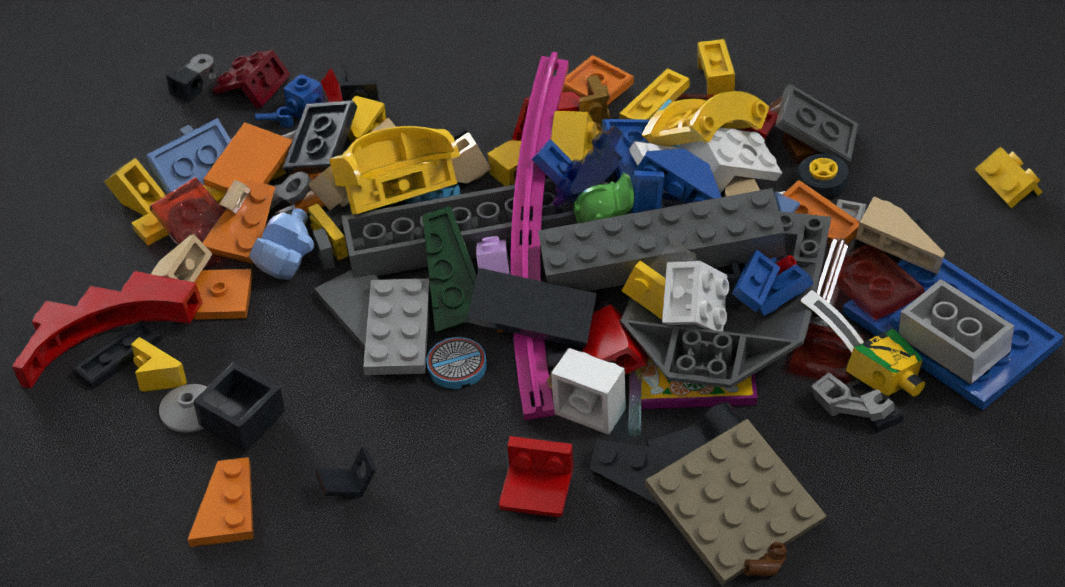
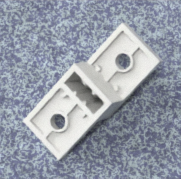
M720 127L709 143L702 141L680 144L677 148L674 146L634 142L629 149L638 166L647 151L684 148L710 165L720 194L734 176L777 181L782 175L775 157L769 152L763 137L759 133Z

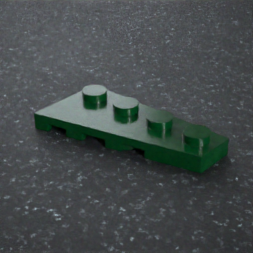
M451 206L424 214L422 218L435 335L468 324L466 321L477 278Z

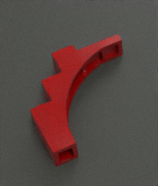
M134 271L129 280L124 284L121 292L90 286L79 300L77 306L46 301L32 320L36 330L35 334L30 338L29 343L20 356L16 358L12 366L21 387L32 388L44 369L53 360L81 341L103 331L126 324L137 323L141 320L175 321L190 324L203 304L195 282Z

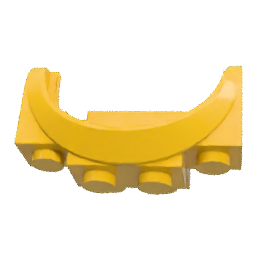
M399 126L365 134L355 140L342 155L330 158L329 161L336 186H345L352 214H359L457 184L451 159L459 157L460 153L453 136L446 129Z

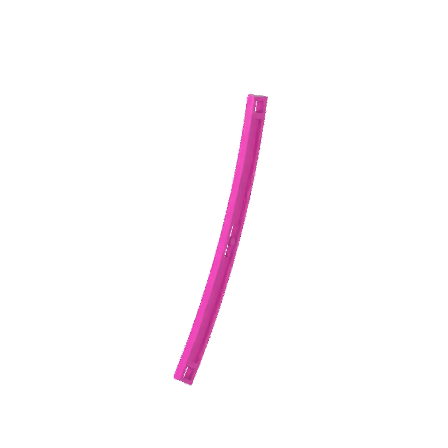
M552 52L551 57L541 56L522 134L513 201L511 275L541 281V245L538 230L542 228L546 174L531 159L551 139L554 111H558L569 68V61L558 59L557 52ZM554 70H557L556 76H553ZM521 209H524L523 220H521ZM530 210H533L532 221H530ZM520 233L523 235V237H522V245H519V244H520ZM532 235L531 245H529V236ZM513 333L524 420L555 416L551 388L547 385L549 374L544 340ZM540 396H543L544 406H542ZM534 397L535 407L531 405L530 398Z

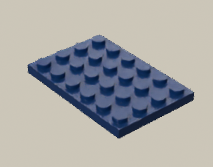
M943 258L938 274L902 260L843 305V314L873 335L878 336L892 328L899 333V330L892 327L890 323L891 315L902 310L904 306L918 298L942 279L1014 325L1011 351L972 384L966 382L909 344L922 357L921 368L982 410L1063 345V335L945 258Z

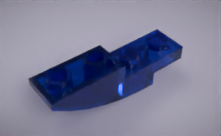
M614 125L606 132L600 131L592 140L593 148L579 161L574 159L565 170L566 178L555 189L557 195L552 203L554 206L561 207L573 203L584 190L600 185L614 172L623 158L615 151V147L623 133Z

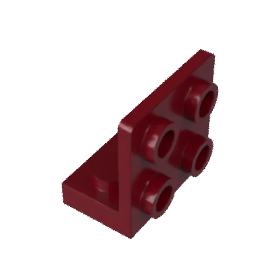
M273 49L265 52L259 50L251 56L245 57L242 55L236 58L231 63L232 68L217 78L218 83L213 87L212 91L214 94L241 87L255 108H259L270 99L291 74Z

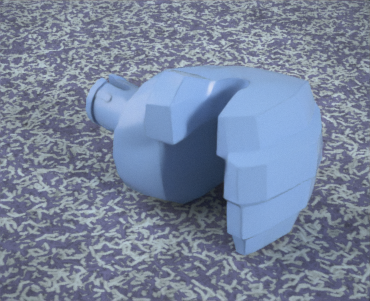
M296 208L291 214L280 213L270 219L263 231L262 238H257L249 254L256 267L277 279H292L300 266L303 256L314 248V242L308 235L307 228L304 225L308 220V215L304 210Z

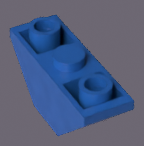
M684 148L647 151L636 168L637 171L664 172L663 190L685 204L721 197L710 165Z

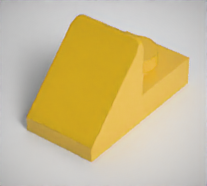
M140 337L131 344L134 354L133 360L139 368L135 375L140 391L147 392L177 388L187 384L181 362Z

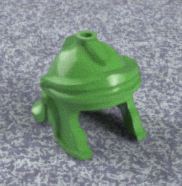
M623 172L616 183L612 181L610 184L596 185L584 190L573 203L577 222H588L626 215V212L632 209L634 203V192L630 176Z

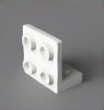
M701 261L667 262L662 323L666 325L696 324L707 330L723 331L727 321L725 310L726 295L729 292L727 275Z

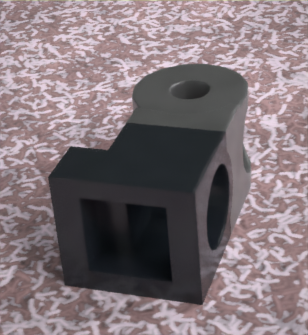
M208 54L196 55L191 59L190 64L186 65L179 72L173 69L166 74L169 93L184 101L191 102L216 80L213 57Z

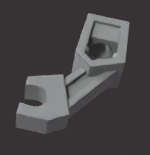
M829 372L811 386L814 398L832 416L843 413L868 417L871 421L884 419L895 410L893 402L889 399L883 404H877L883 400L882 394L878 389L862 395L861 398L852 397L849 387Z

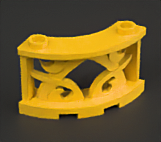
M742 91L724 92L713 96L707 101L702 99L679 100L669 103L666 108L657 111L646 125L642 136L649 143L663 146L698 141L709 143L720 127L736 130L749 127L761 129L769 106L756 96Z

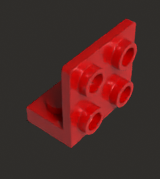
M510 436L507 445L509 469L499 501V508L506 511L561 517L574 470L572 444Z

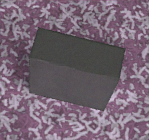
M325 229L313 231L316 250L323 269L334 268L332 247Z

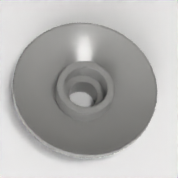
M188 384L170 391L162 399L159 406V415L162 423L167 428L182 433L203 429L198 423L193 400L207 386Z

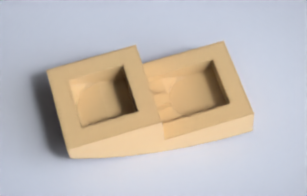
M234 180L219 205L237 213L251 189L242 182Z

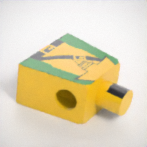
M893 328L853 348L846 371L873 389H878L887 396L904 389L911 396L915 397L925 386V382L918 377L923 362L922 357Z

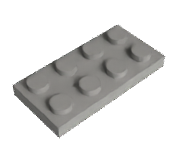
M429 278L371 280L363 366L365 375L425 374L430 300Z

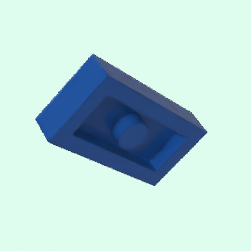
M551 139L531 159L571 201L580 194L590 181Z
M754 251L750 255L732 294L756 312L763 306L780 267L760 251Z
M796 264L776 276L763 306L757 311L765 316L776 311L782 304L793 297L801 295L814 284L811 276Z

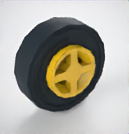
M815 154L801 162L798 169V180L825 198L833 197L845 190L849 180L848 167L842 159L834 155Z

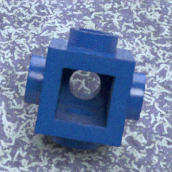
M300 74L283 88L286 107L293 116L299 119L303 115L306 104L324 103L321 83L303 74Z

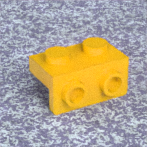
M999 147L975 168L976 172L1010 208L1014 207L1032 190L1038 196L1043 193L1037 185L1040 179L1030 168L1026 171L1021 168L1024 163L1013 151L1008 154L1002 147Z
M639 261L633 268L622 292L654 313L658 318L663 319L666 278L642 261Z

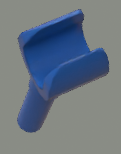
M285 106L280 107L276 113L254 115L255 121L278 120L282 128H289L294 124L292 113Z

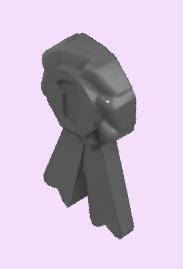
M297 172L289 176L282 185H275L270 210L282 200L291 204L303 200L311 190V187L308 185L312 181L311 178L304 172Z

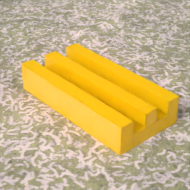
M318 203L308 207V212L311 214L309 218L312 222L311 228L313 231L325 229L333 255L338 261L348 257L346 240L343 233Z

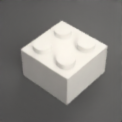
M568 348L551 373L554 414L610 434L626 409L625 368L615 363L595 358L585 352Z

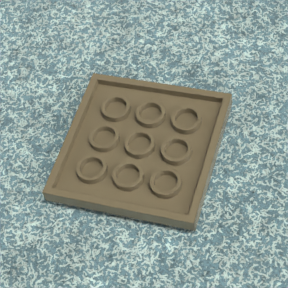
M748 419L649 477L644 484L722 586L744 573L743 569L745 568L744 562L746 559L760 560L765 553L769 552L770 544L773 542H780L786 546L824 522L826 514Z

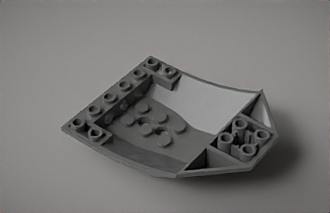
M662 199L661 208L685 203L677 200ZM779 211L785 233L786 256H793L797 265L811 276L814 284L801 295L793 297L782 304L776 311L763 316L758 311H753L743 302L739 306L725 307L727 321L723 331L704 329L696 324L666 325L662 323V319L630 297L620 323L668 381L732 388L803 345L813 310L800 300L811 290L817 293L831 217ZM786 256L777 257L776 262H778ZM746 263L738 264L739 269L743 271ZM730 266L715 269L729 275Z

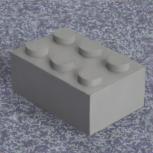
M942 279L901 311L899 326L901 337L970 384L1011 351L1014 325Z

